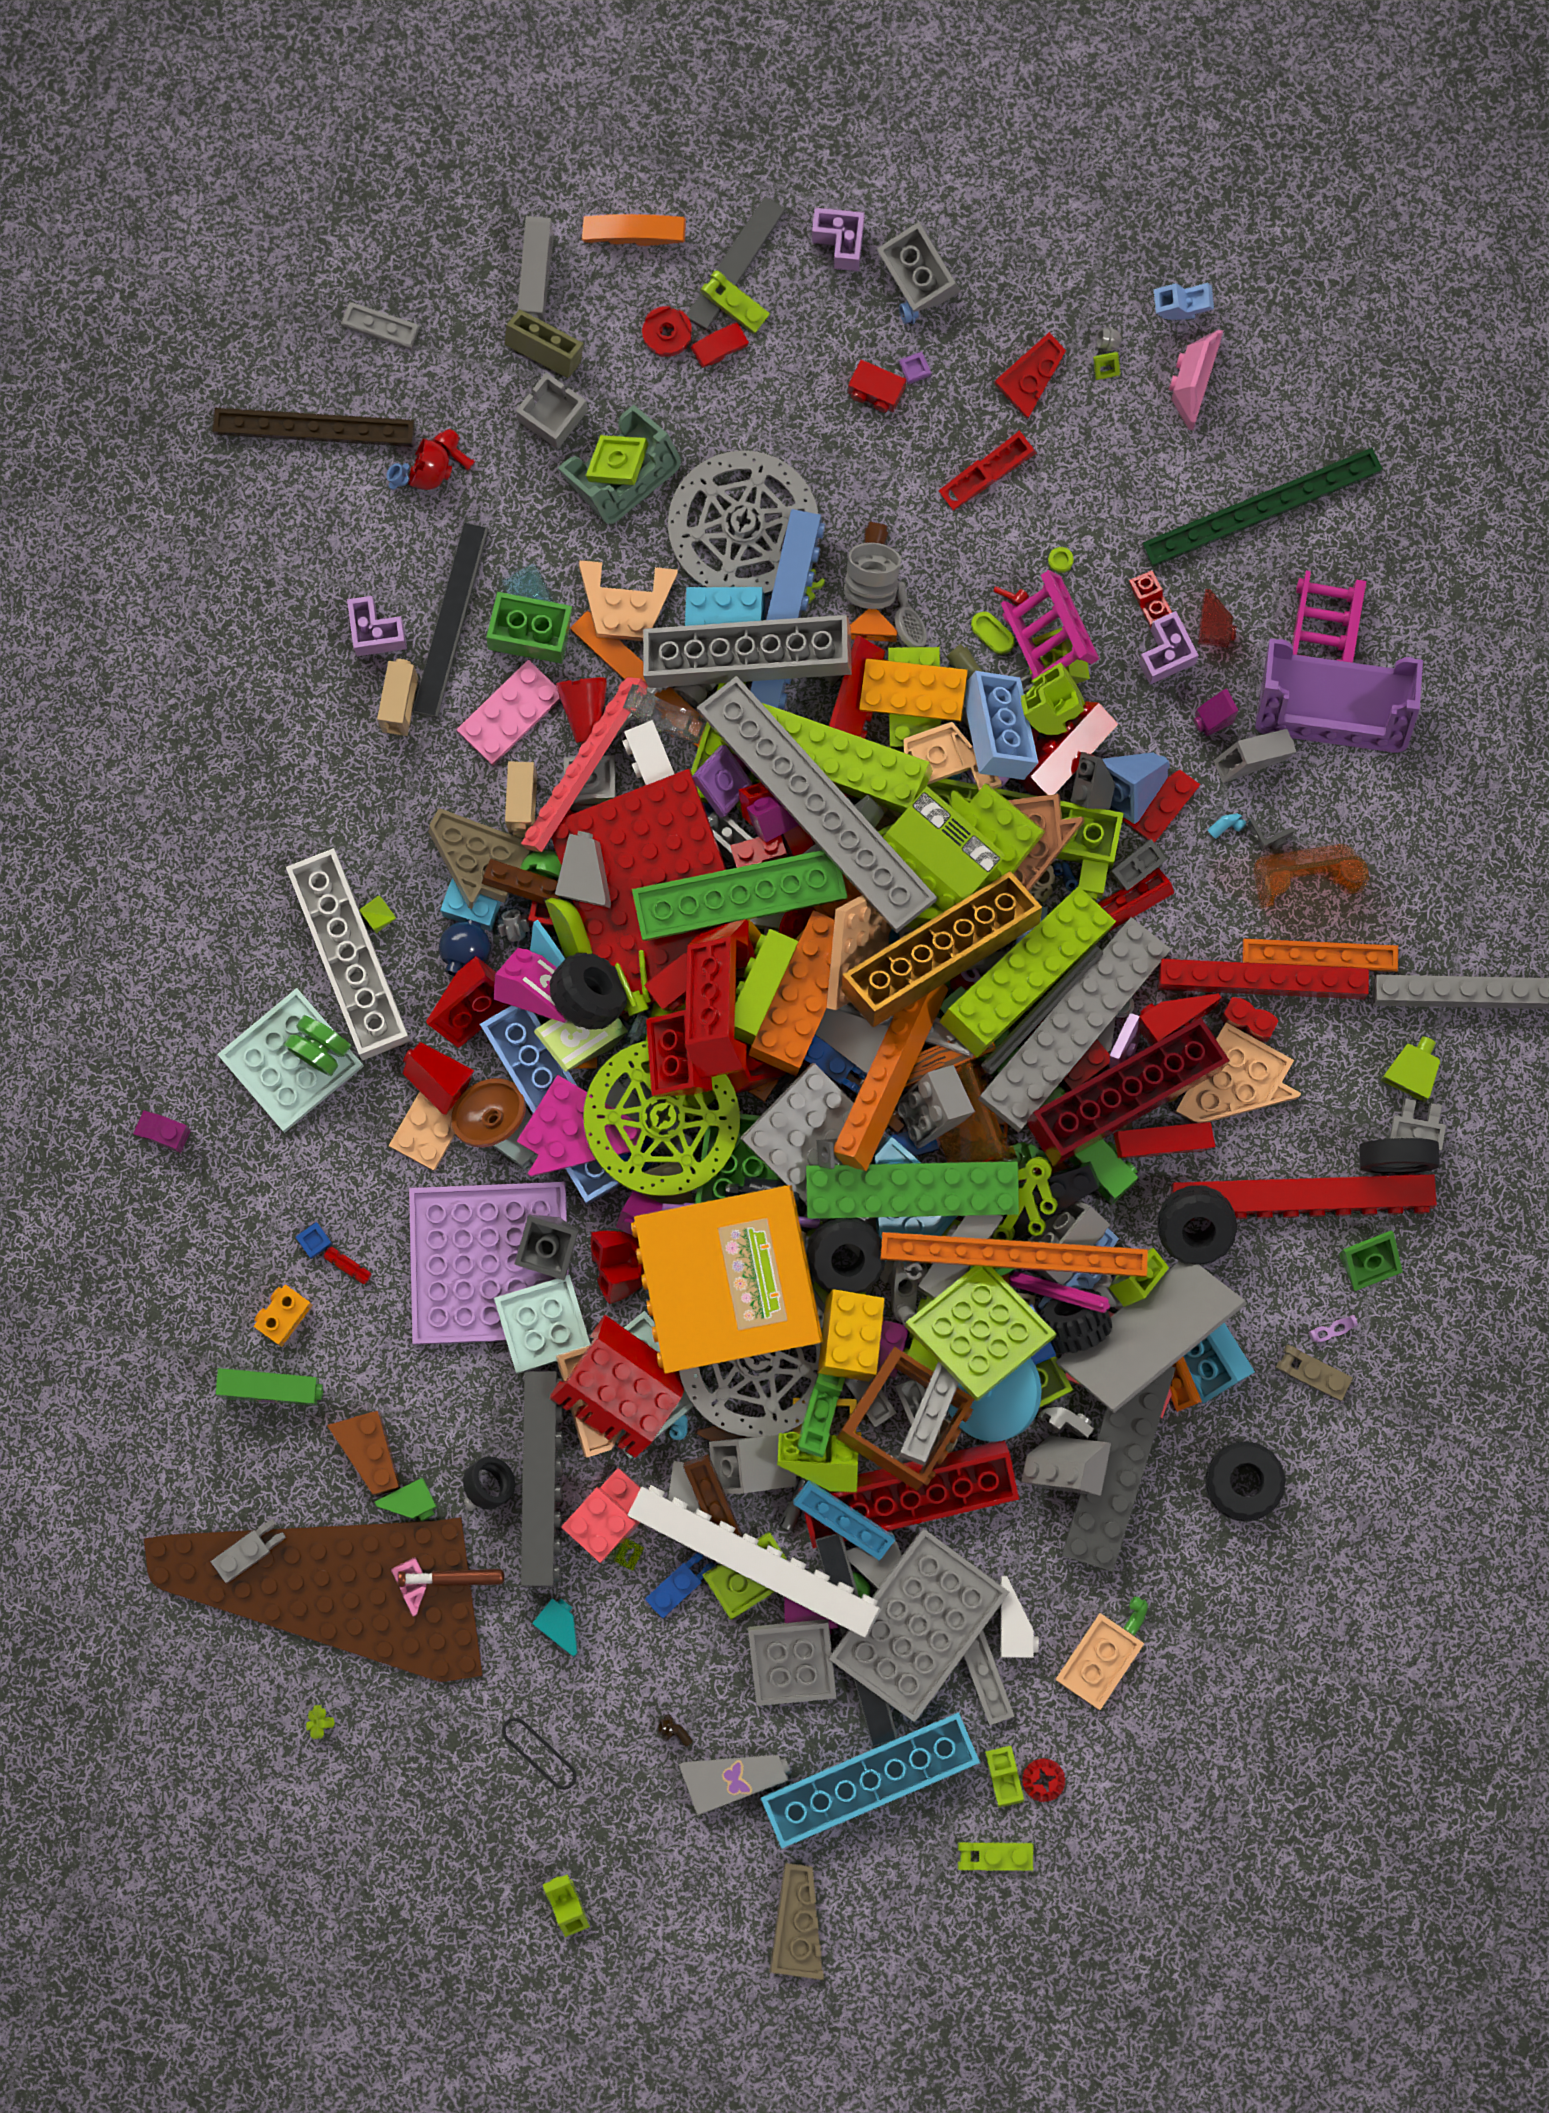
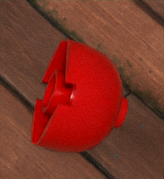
M423 438L415 453L417 457L414 467L411 466L408 485L416 489L432 490L440 486L443 479H449L452 466L448 465L449 456L442 445Z

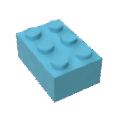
M686 587L685 626L764 621L766 596L763 588Z

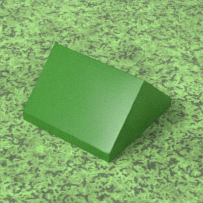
M1392 1230L1345 1248L1339 1253L1354 1291L1403 1272Z

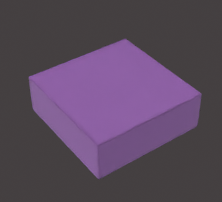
M922 352L899 360V365L908 385L931 376V371Z

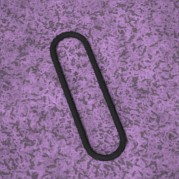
M514 1717L504 1723L502 1727L504 1739L549 1782L561 1790L569 1789L575 1784L577 1774L573 1766L525 1721ZM516 1721L528 1729L572 1771L573 1780L566 1786L557 1784L506 1735L507 1725Z

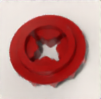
M1037 1759L1026 1767L1022 1778L1023 1787L1032 1799L1039 1802H1049L1061 1795L1065 1786V1774L1056 1762L1050 1759ZM1039 1769H1042L1046 1776L1055 1775V1778L1048 1782V1792L1043 1785H1033V1782L1040 1779Z

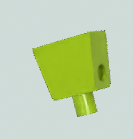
M1422 1036L1417 1047L1407 1044L1383 1075L1381 1081L1425 1103L1431 1095L1440 1064V1059L1431 1055L1436 1042Z

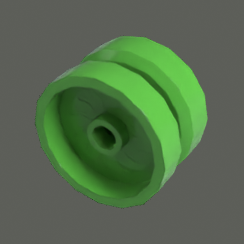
M303 1015L296 1027L307 1040L299 1035L290 1034L283 1046L308 1065L332 1077L339 1065L328 1052L337 1057H345L351 1045L325 1024Z

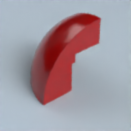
M591 1232L592 1261L598 1265L600 1273L597 1282L608 1304L618 1302L630 1296L643 1286L641 1276L645 1274L644 1266L639 1264L636 1249L640 1248L638 1238H634L633 1235L625 1232Z

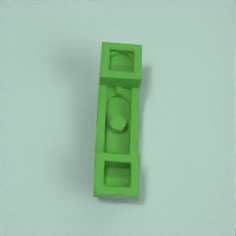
M817 1374L802 1423L797 1449L823 1458L830 1435L831 1422L845 1378Z

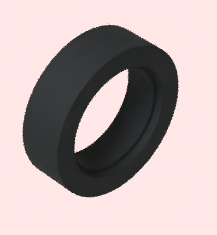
M1391 1138L1368 1141L1359 1145L1360 1170L1365 1172L1416 1173L1440 1167L1439 1142L1435 1140Z

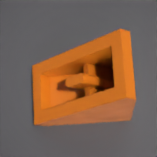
M868 609L850 624L851 640H855L857 635L868 641H897V630L877 609Z

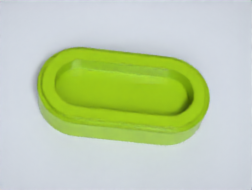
M979 612L974 615L971 621L972 632L995 654H1008L1014 647L1012 633L988 612Z

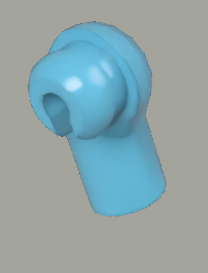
M1238 813L1224 815L1208 829V832L1217 839L1227 828L1233 827L1235 831H1241L1246 826V821Z
M683 1415L671 1425L669 1434L672 1439L681 1440L686 1436L688 1428V1418L686 1415Z

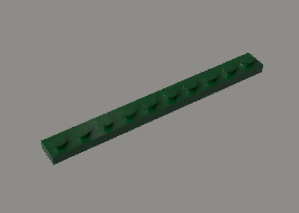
M1369 448L1142 542L1141 546L1153 568L1381 473L1383 469L1373 448Z

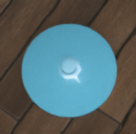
M1029 1358L979 1401L974 1400L970 1406L973 1409L971 1416L966 1423L961 1421L959 1427L977 1439L990 1442L1012 1438L1027 1429L1034 1420L1041 1401V1382L1033 1360ZM958 1384V1388L969 1394L960 1384ZM950 1404L948 1412L953 1417L958 1408Z

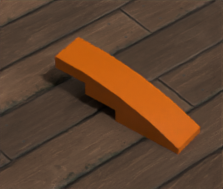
M644 214L584 216L582 240L585 243L609 241L611 244L617 245L636 243L638 246L684 243L686 218Z

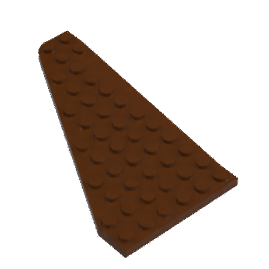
M462 1517L425 1522L272 1529L261 1536L265 1544L275 1535L282 1532L286 1538L273 1547L269 1554L229 1583H225L211 1561L253 1530L169 1534L144 1538L148 1576L151 1582L163 1591L438 1682L483 1676L471 1585L426 1584L418 1612L413 1616L391 1571L392 1568L416 1557L423 1574H430L432 1571L469 1570Z

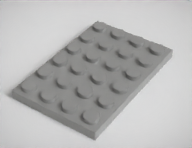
M922 1528L872 1597L878 1601L876 1606L881 1608V1611L868 1637L865 1638L848 1630L828 1659L915 1722L1009 1594V1591Z

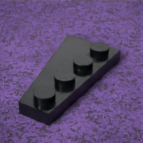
M1091 1161L1051 1173L1047 1181L1052 1196L1058 1204L1054 1213L1045 1214L1041 1211L1040 1204L1043 1199L1037 1184L1033 1190V1196L1040 1217L1045 1222L1100 1187V1182ZM1025 1182L1018 1184V1188L1023 1187ZM1045 1202L1046 1208H1053L1050 1202ZM1025 1206L1013 1226L1015 1230L1013 1241L1029 1232L1030 1219ZM1002 1215L1003 1220L1006 1219L1007 1215ZM1034 1223L1033 1228L1037 1227L1039 1224Z

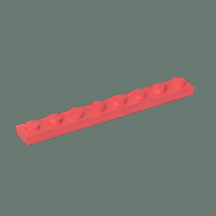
M627 677L619 685L618 692L613 700L607 704L601 719L593 726L592 733L579 748L578 755L567 767L564 777L553 789L550 799L540 809L539 816L534 824L526 831L521 845L527 850L543 851L648 686L642 679Z

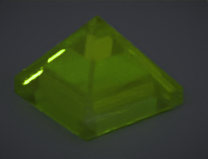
M625 1538L617 1550L614 1562L633 1571L645 1547ZM634 1549L629 1561L627 1562L625 1556L628 1550Z

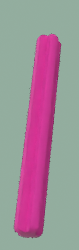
M1014 1272L1009 1277L1011 1286L1101 1313H1105L1110 1308L1109 1299L1100 1295L1021 1272Z

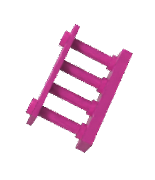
M1050 570L1040 575L1044 582L1043 589L1019 606L1006 601L1000 603L1004 610L1003 617L1011 626L1033 673L1031 676L1032 680L1059 663H1062L1066 668L1077 659L1089 664L1099 660V656L1062 577ZM1050 597L1054 604L1052 610L1026 627L1022 615ZM1057 618H1060L1064 625L1062 630L1036 648L1031 636ZM1066 639H1070L1073 645L1072 651L1048 668H1045L1040 657Z
M1306 571L1303 579H1298L1296 593L1300 594L1292 640L1293 654L1298 655L1297 651L1300 640L1338 647V650H1342V656L1337 661L1353 663L1366 581L1356 579L1353 587L1344 589L1310 583L1311 571ZM1307 593L1346 599V602H1350L1349 611L1340 613L1306 607ZM1303 616L1342 623V626H1346L1345 635L1336 637L1302 631Z

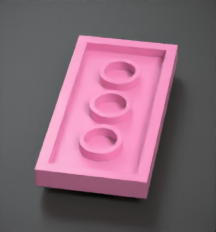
M527 660L456 730L493 766L560 701L557 686L532 662Z

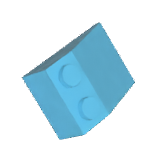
M452 878L440 911L443 917L459 922L473 920L481 924L480 928L492 932L502 902L480 894L475 905L470 909Z

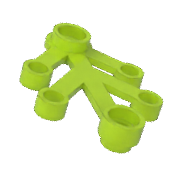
M1041 1157L1030 1159L1025 1168L1018 1169V1180L1027 1179L1024 1186L1018 1188L1019 1215L1025 1206L1030 1219L1028 1230L1034 1236L1041 1235L1046 1227L1045 1222L1040 1217L1033 1196L1036 1184L1043 1199L1040 1204V1209L1043 1213H1054L1058 1205L1056 1199L1052 1196L1047 1181L1052 1172L1051 1165L1046 1159ZM1035 1167L1040 1168L1041 1171H1042V1174H1040V1175L1036 1174V1173L1034 1172V1168H1035ZM1045 1202H1050L1053 1208H1046ZM1007 1215L1004 1222H1001L993 1233V1239L1012 1240L1015 1235L1013 1226L1019 1215ZM1033 1224H1039L1041 1230H1035ZM998 1232H1004L1006 1238H1000Z

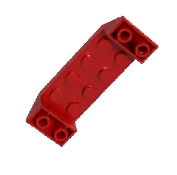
M746 919L702 929L687 945L685 1047L699 1077L702 1079L746 1070V1045L734 1039L736 948L748 946L749 921Z

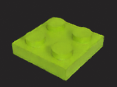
M600 435L586 474L588 481L635 485L649 446L647 439Z

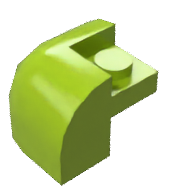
M1059 663L1032 680L1033 686L1027 694L1021 695L1024 716L1038 732L1047 735H1058L1066 732L1065 722L1076 718L1084 711L1085 701L1079 688L1064 665Z

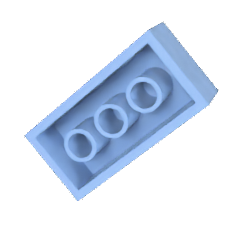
M975 671L967 681L964 703L979 774L1024 780L1038 764L1031 726L1024 716L1021 705V695H1024L1020 677Z

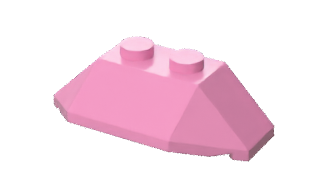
M1217 330L1187 345L1185 354L1180 353L1176 368H1180L1178 377L1173 375L1169 387V390L1173 391L1171 399L1190 430L1194 429L1222 338L1223 331Z

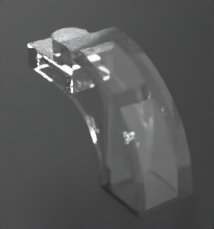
M632 684L623 706L624 709L632 713L631 717L644 724L653 720L657 731L696 744L699 743L707 723L703 717L693 710L669 704L654 696L640 685Z

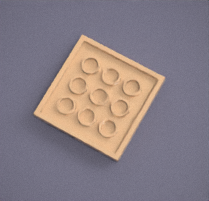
M863 895L836 909L827 1008L837 1010L851 1002L842 992L843 974L890 945L889 933L892 929L891 926Z

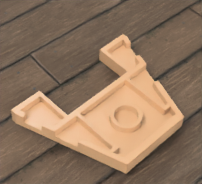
M579 560V570L589 602L596 636L643 641V629L654 628L671 587L676 580L678 570L655 568L653 592L600 587L602 562Z
M953 722L904 738V753L930 762L933 772L928 784L971 770L978 790L985 783L994 789L1002 786L998 776L979 774L973 746Z

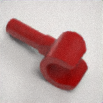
M997 586L993 590V592L1011 600L1016 606L1029 599V595L1022 589L1015 595Z

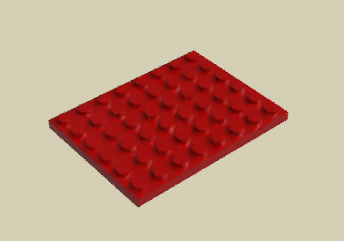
M690 769L564 817L551 837L561 865L569 834L577 835L578 831L593 834L592 839L600 842L611 906L607 908L575 900L573 902L581 916L591 945L592 954L608 960L613 966L619 963L631 992L639 990L641 995L643 992L639 951H644L648 982L682 954H687V945L701 930L642 941L632 889L726 870ZM748 934V946L736 948V971L746 968L751 957L754 959L757 957L754 954L755 948L750 934ZM648 991L651 1002L647 1003V1005L655 1003L656 1000ZM623 1010L619 1016L628 1013V1011Z

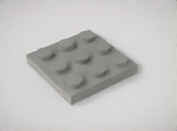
M828 1619L748 1627L757 1706L836 1699L833 1662L828 1659L832 1654Z

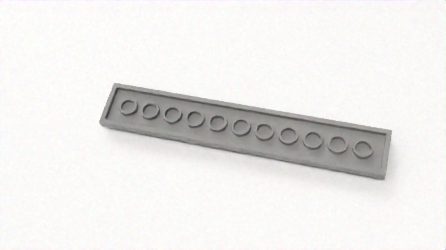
M737 676L697 707L700 715L896 933L937 901V897Z

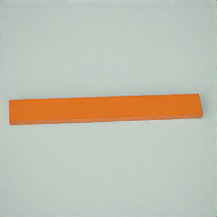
M588 610L570 627V630L623 680L627 677L639 678L646 683L643 676V661L619 639L597 637L592 616ZM668 687L665 691L662 690L660 693L657 692L648 703L693 745L699 748L707 721L683 698L676 694L671 687Z

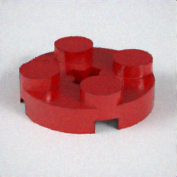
M661 306L652 310L645 318L642 327L643 341L646 347L657 356L671 357L678 355L691 342V322L683 311L671 309L670 306ZM663 327L673 328L674 331L671 332V336L661 335Z

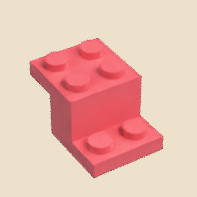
M617 1468L601 1487L595 1488L561 1528L599 1563H602L619 1543H623L641 1523L627 1516L641 1487L620 1468Z

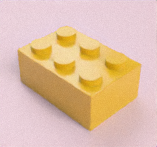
M834 1289L826 1296L822 1328L823 1342H821L818 1373L867 1382L877 1375L884 1298Z

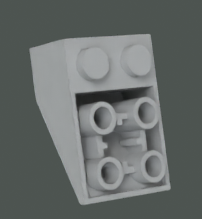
M954 1065L927 1072L897 1102L899 1115L904 1119L909 1137L914 1141L917 1149L958 1126L975 1112Z

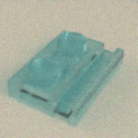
M534 563L514 573L512 577L502 580L508 594L553 602L541 573Z
M638 1013L632 1019L628 1033L623 1040L625 1044L618 1052L644 1039L647 1033L645 1024L646 1019H648L647 1016Z

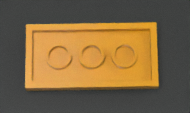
M866 659L860 711L962 722L968 670Z

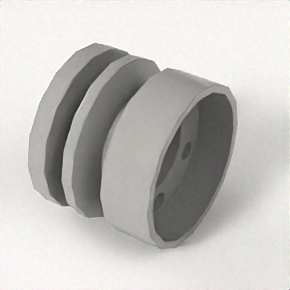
M862 543L854 546L849 551L844 586L846 598L852 604L862 608L880 609L890 606L895 601L897 594V579L899 578L901 566L899 553L889 546L878 543Z

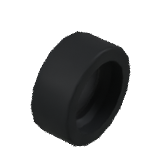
M486 1456L470 1465L465 1471L463 1477L464 1491L468 1499L475 1506L481 1509L492 1510L501 1506L513 1496L516 1487L515 1476L511 1468L503 1460L497 1457ZM480 1470L490 1472L497 1479L500 1489L499 1496H492L482 1488L479 1482Z

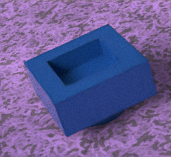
M317 1222L296 1236V1239L311 1259L332 1245V1242Z

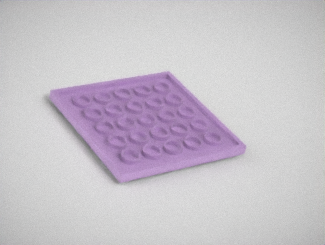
M548 1182L409 1188L413 1345L506 1341L494 1298L557 1279L514 1264L529 1214L560 1217L567 1222L566 1183Z

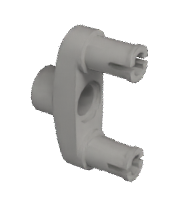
M894 1261L893 1271L888 1276V1283L891 1287V1307L895 1318L903 1323L905 1327L906 1321L915 1315L918 1281L916 1280L921 1277L922 1272L920 1270H922V1267L918 1262ZM907 1279V1282L904 1286L898 1287V1284L902 1280Z

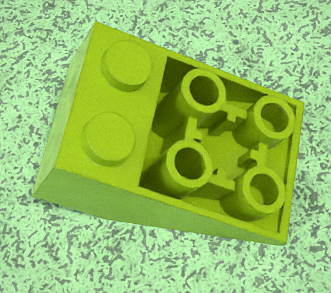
M796 1432L779 1433L778 1466L806 1480H810L829 1491L857 1492L858 1452L836 1439L838 1435H829L824 1456L821 1458L797 1449L800 1434Z

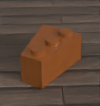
M378 1410L327 1425L373 1495L379 1496L401 1489L383 1419Z

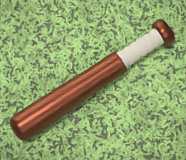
M502 1569L432 1571L430 1574H405V1571L398 1572V1587H405L406 1584L422 1583L432 1585H501L505 1580V1574Z

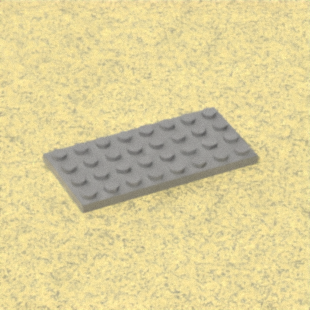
M811 1063L740 1139L786 1186L792 1185L793 1191L800 1194L799 1199L807 1206L806 1165H818L817 1140L838 1138L854 1103L815 1063ZM884 1134L878 1144L877 1149L887 1139V1137ZM876 1217L860 1218L876 1230ZM820 1218V1220H821L823 1223L826 1222L828 1219H830V1218ZM845 1244L859 1258L860 1248L853 1244ZM887 1260L885 1262L884 1270L879 1278L884 1284L888 1282V1276L893 1271L894 1261Z

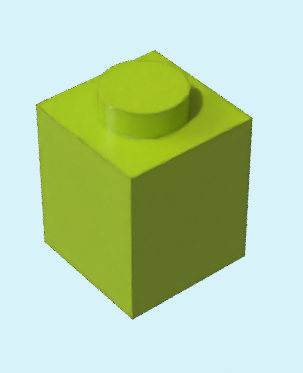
M1083 859L1078 886L1094 901H1097V898L1102 899L1108 864Z

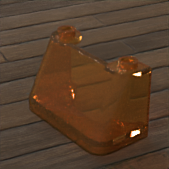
M1335 844L1265 855L1256 860L1253 867L1260 909L1274 906L1275 897L1288 890L1290 878L1332 872L1333 883L1343 885L1348 890L1349 895L1362 893L1370 880L1366 862L1347 844Z
M968 1060L955 1067L975 1112L964 1122L939 1136L947 1163L1006 1162L1017 1159L1014 1147H1008L1007 1142L1004 1140L1007 1137L1005 1133H1002L995 1113L978 1100L986 1090L985 1086L987 1085L986 1080L981 1079L982 1075L986 1074V1071L981 1067L983 1064L981 1061Z

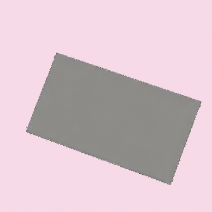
M1178 1262L1161 1277L1145 1299L1121 1308L1110 1317L1112 1328L1104 1341L1085 1351L1066 1353L1056 1363L1058 1367L1062 1368L1106 1405L1109 1410L1115 1413L1247 1303L1199 1264Z

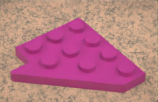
M559 1075L554 1079L517 1140L518 1144L539 1155L528 1172L530 1177L596 1161L589 1148L584 1131L583 1112L587 1092ZM605 1103L606 1109H614ZM603 1115L597 1116L599 1119L605 1118ZM621 1115V1119L634 1121L626 1115ZM605 1125L607 1138L616 1154L630 1153L615 1125ZM623 1126L632 1144L636 1146L641 1129Z

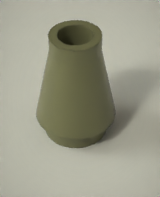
M961 643L946 656L950 661L948 664L952 667L968 670V678L975 671L983 672L968 647H964Z

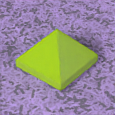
M1118 352L1093 357L1096 380L1120 376ZM1110 365L1113 368L1112 370L1100 372V368Z

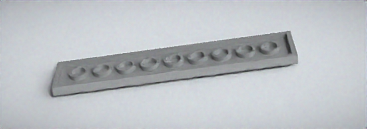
M1131 917L1104 948L1100 959L1061 999L978 1100L1017 1132H1020L1026 1125L1030 1115L1041 1107L1171 949Z

